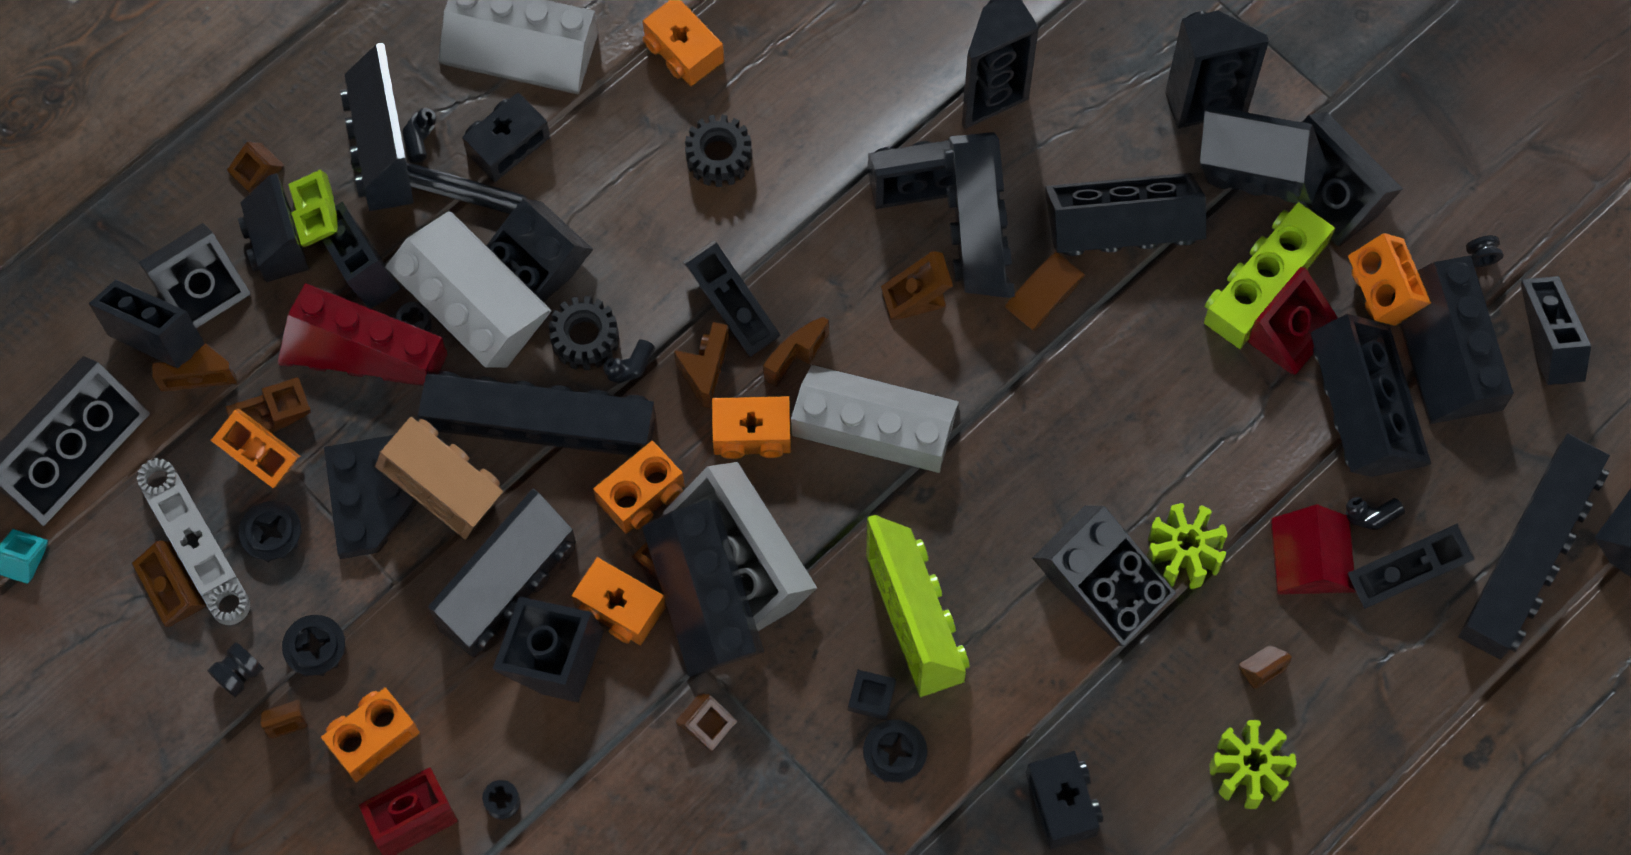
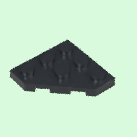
M435 427V429H436V430L438 431V433H439V435L437 436V438L441 440V435H440L439 428H438V427ZM394 435L324 447L337 553L340 559L379 553L388 542V536L400 521L403 522L418 503L417 500L375 467L380 452Z

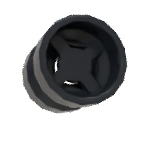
M235 642L227 650V656L221 662H215L207 672L236 698L244 690V683L249 678L256 677L264 668L247 650Z

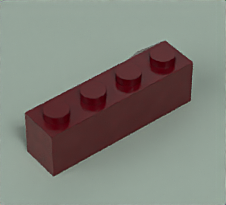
M305 283L288 313L278 364L289 367L293 365L310 367V370L326 372V369L342 371L357 377H363V375L382 377L386 381L424 386L426 373L438 375L448 354L443 339L440 336Z

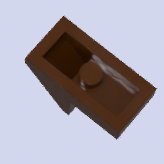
M932 251L883 284L881 290L890 319L899 320L945 307L946 302L943 293L953 287L943 253Z
M713 322L710 335L703 334L699 355L674 351L677 368L703 407L711 408L712 398H714L729 342L728 325Z
M206 343L193 354L190 360L183 363L178 369L165 362L152 363V377L161 392L237 384V376L230 363Z

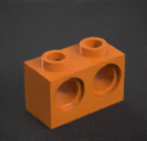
M1383 233L1348 255L1353 267L1351 271L1352 277L1361 287L1366 298V310L1375 321L1395 326L1431 304L1403 238ZM1380 260H1381V266H1380V269L1378 270V264H1379V262H1380ZM1395 292V299L1393 303H1391L1392 295Z
M652 440L594 487L593 490L596 502L627 534L633 528L638 530L652 519L653 512L663 503L665 505L671 504L683 492L682 488L685 484L683 472ZM660 472L666 475V478L660 483L647 481V478L652 473ZM630 496L637 500L629 508H622L617 505L623 497Z
M386 687L379 692L373 691L367 694L359 702L358 709L347 717L340 716L332 721L326 728L327 733L321 736L326 746L356 783L420 733L413 720ZM385 712L394 714V718L389 725L385 727L375 726V721L380 714ZM352 737L362 739L361 745L357 750L353 752L343 751L344 743Z

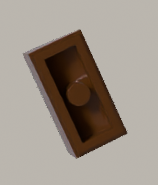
M156 541L132 562L165 627H170L207 606L170 541Z

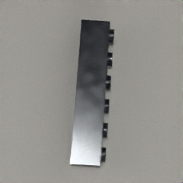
M442 371L438 375L426 373L418 418L419 420L427 421L434 428L438 427L439 431L443 433L634 456L652 441L656 413L654 401H648L647 398L640 395H628L626 398L611 396L609 393L600 390L582 393L574 392L572 389L560 385H555L551 388L535 387V385L526 381H514L513 384L498 382L487 376L469 379L460 378L459 375L452 372Z
M1567 433L1557 447L1458 636L1460 639L1499 660L1504 657L1509 649L1513 652L1518 650L1527 633L1521 629L1526 617L1533 619L1544 600L1538 596L1543 584L1550 587L1560 569V566L1555 564L1559 553L1561 552L1566 555L1577 534L1571 532L1576 520L1583 523L1592 508L1593 502L1587 500L1592 489L1599 491L1610 471L1604 468L1610 457L1609 454Z

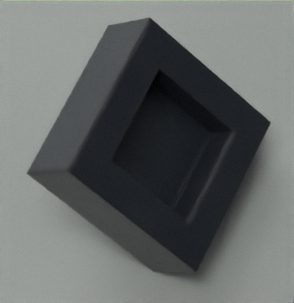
M858 669L848 704V711L887 720L896 679Z

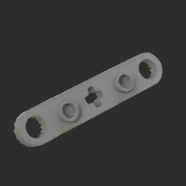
M154 458L155 460L152 461L148 460V463L141 465L142 468L138 470V485L197 590L218 622L225 625L241 622L250 610L249 597L178 473L169 461L159 460L158 458ZM156 471L168 473V479L163 484L164 486H159V488L149 487L148 479L151 474ZM194 533L196 537L203 535L198 539L199 546L193 549L190 545L184 546L188 543L186 536ZM228 595L239 597L240 604H238V609L236 608L235 612L232 611L230 614L220 612L219 604L224 597Z

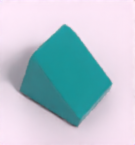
M12 529L0 543V575L28 584L38 568L48 546V540Z

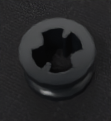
M1497 236L1479 237L1466 245L1467 253L1472 254L1471 258L1474 267L1489 266L1503 258V251L1497 248L1500 245Z
M408 302L398 309L396 313L397 320L408 324L405 320H411L413 314H418L421 321L416 322L415 327L430 332L432 320L429 311L422 303Z
M507 780L493 781L483 791L482 800L484 807L489 815L495 819L504 820L511 818L520 808L521 800L516 787ZM504 790L507 797L512 798L511 803L505 802L506 808L498 809L496 803L491 802V798L493 796L498 798L496 792Z

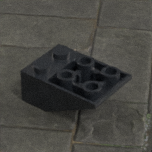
M522 198L486 245L543 303L571 279L593 251L590 245L543 202Z
M1085 505L1032 557L1051 582L1066 597L1123 647L1176 594L1170 584L1105 506Z

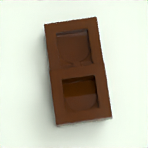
M1056 251L1028 278L1015 293V297H1012L1004 307L1036 332L1058 303L1063 304L1086 275Z
M822 316L811 321L782 342L763 365L764 380L777 387L796 358L810 365L829 336V320Z
M298 377L261 388L262 395L225 406L228 418L234 410L241 409L270 433L278 431L311 413Z

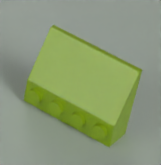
M877 515L867 517L866 557L919 697L921 698L964 683L965 669L970 668L969 660L962 645L956 647L951 634L956 632L954 620L948 609L943 611L939 603L938 597L942 596L941 587L936 575L932 574L929 576L924 564L929 559L922 539L915 540L911 528Z

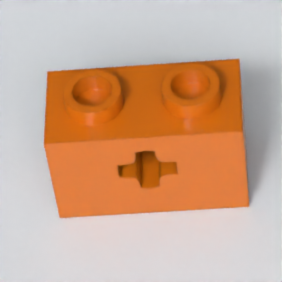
M669 0L643 20V41L647 48L655 55L659 53L666 60L669 71L677 79L682 77L690 86L724 62L723 43L681 0Z
M789 396L712 398L714 455H721L727 459L742 458L744 454H760V456L765 458H777L782 456L783 453H791ZM748 426H756L755 433H748Z
M241 409L234 410L211 439L214 444L272 488L280 484L301 457Z
M599 557L595 559L571 595L575 608L592 612L597 621L610 628L609 633L616 639L626 644H629L632 640L640 646L666 608L664 595ZM620 600H623L624 607L616 605L613 610L610 608V602L618 604Z

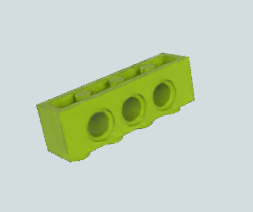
M1299 202L1290 212L1283 210L1272 225L1274 229L1272 234L1268 238L1261 236L1249 253L1252 255L1245 265L1239 262L1227 278V281L1230 282L1223 291L1216 289L1205 303L1204 307L1208 311L1204 324L1238 349H1241L1248 341L1255 320L1300 267L1308 269L1331 240L1335 227ZM1289 243L1293 245L1297 250H1286L1281 246V244ZM1258 270H1269L1274 274V277H1264ZM1246 296L1252 303L1242 304L1235 297Z

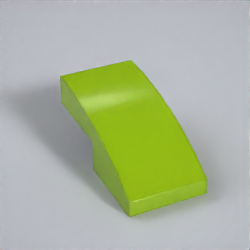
M320 169L288 184L296 211L291 213L301 245L307 247L337 233L336 208L327 173Z

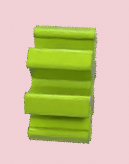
M1179 503L1171 506L1167 518V523H1170L1171 526L1162 522L1160 517L1155 518L1150 529L1148 541L1154 540L1159 544L1151 543L1146 557L1153 565L1171 560V565L1166 566L1163 577L1171 587L1175 584L1180 567L1186 568L1190 580L1189 588L1195 589L1202 586L1207 571L1202 566L1211 570L1213 575L1218 574L1226 552H1219L1214 548L1219 550L1223 548L1228 533L1223 524L1217 529L1202 532V527L1207 526L1212 513L1209 508L1202 505L1199 506L1193 525L1187 524L1183 512L1184 504ZM1185 542L1193 545L1188 551L1181 548Z
M1259 720L1247 721L1242 731V736H1245V744L1233 733V728H1228L1217 744V748L1223 749L1228 755H1221L1219 752H1216L1210 762V775L1212 776L1216 773H1234L1229 780L1225 779L1218 791L1225 800H1230L1239 785H1246L1247 801L1244 804L1246 809H1257L1263 800L1264 795L1261 794L1260 785L1272 796V801H1277L1289 785L1288 781H1283L1277 774H1284L1285 777H1289L1296 766V755L1293 753L1290 756L1271 755L1275 750H1280L1287 739V736L1280 729L1274 731L1272 737L1264 746L1259 744L1258 729L1261 725ZM1248 758L1256 760L1254 765L1260 764L1257 771H1251L1249 769L1250 764L1245 766Z

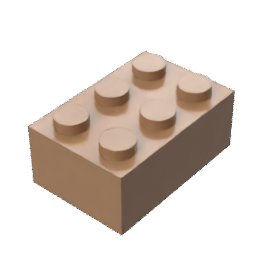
M410 417L382 449L375 467L466 540L495 506L503 493V490L498 487L500 482L489 471L481 469L479 472L467 462L470 459L469 456L458 446L451 444L448 447L438 439L439 433L430 423L423 419L417 422L414 418Z

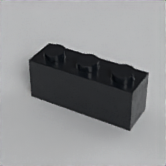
M115 279L88 303L109 337L177 369L183 363L190 360L193 354L205 344L187 311Z

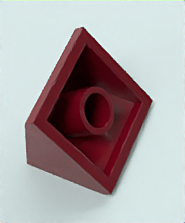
M1300 267L1258 316L1247 341L1290 374L1295 375L1313 354L1314 343L1310 332L1338 318L1306 268Z
M1315 504L1271 518L1277 594L1356 592L1348 575L1349 572L1354 570L1350 521L1347 515Z
M431 767L359 804L372 838L382 855H397L459 822Z

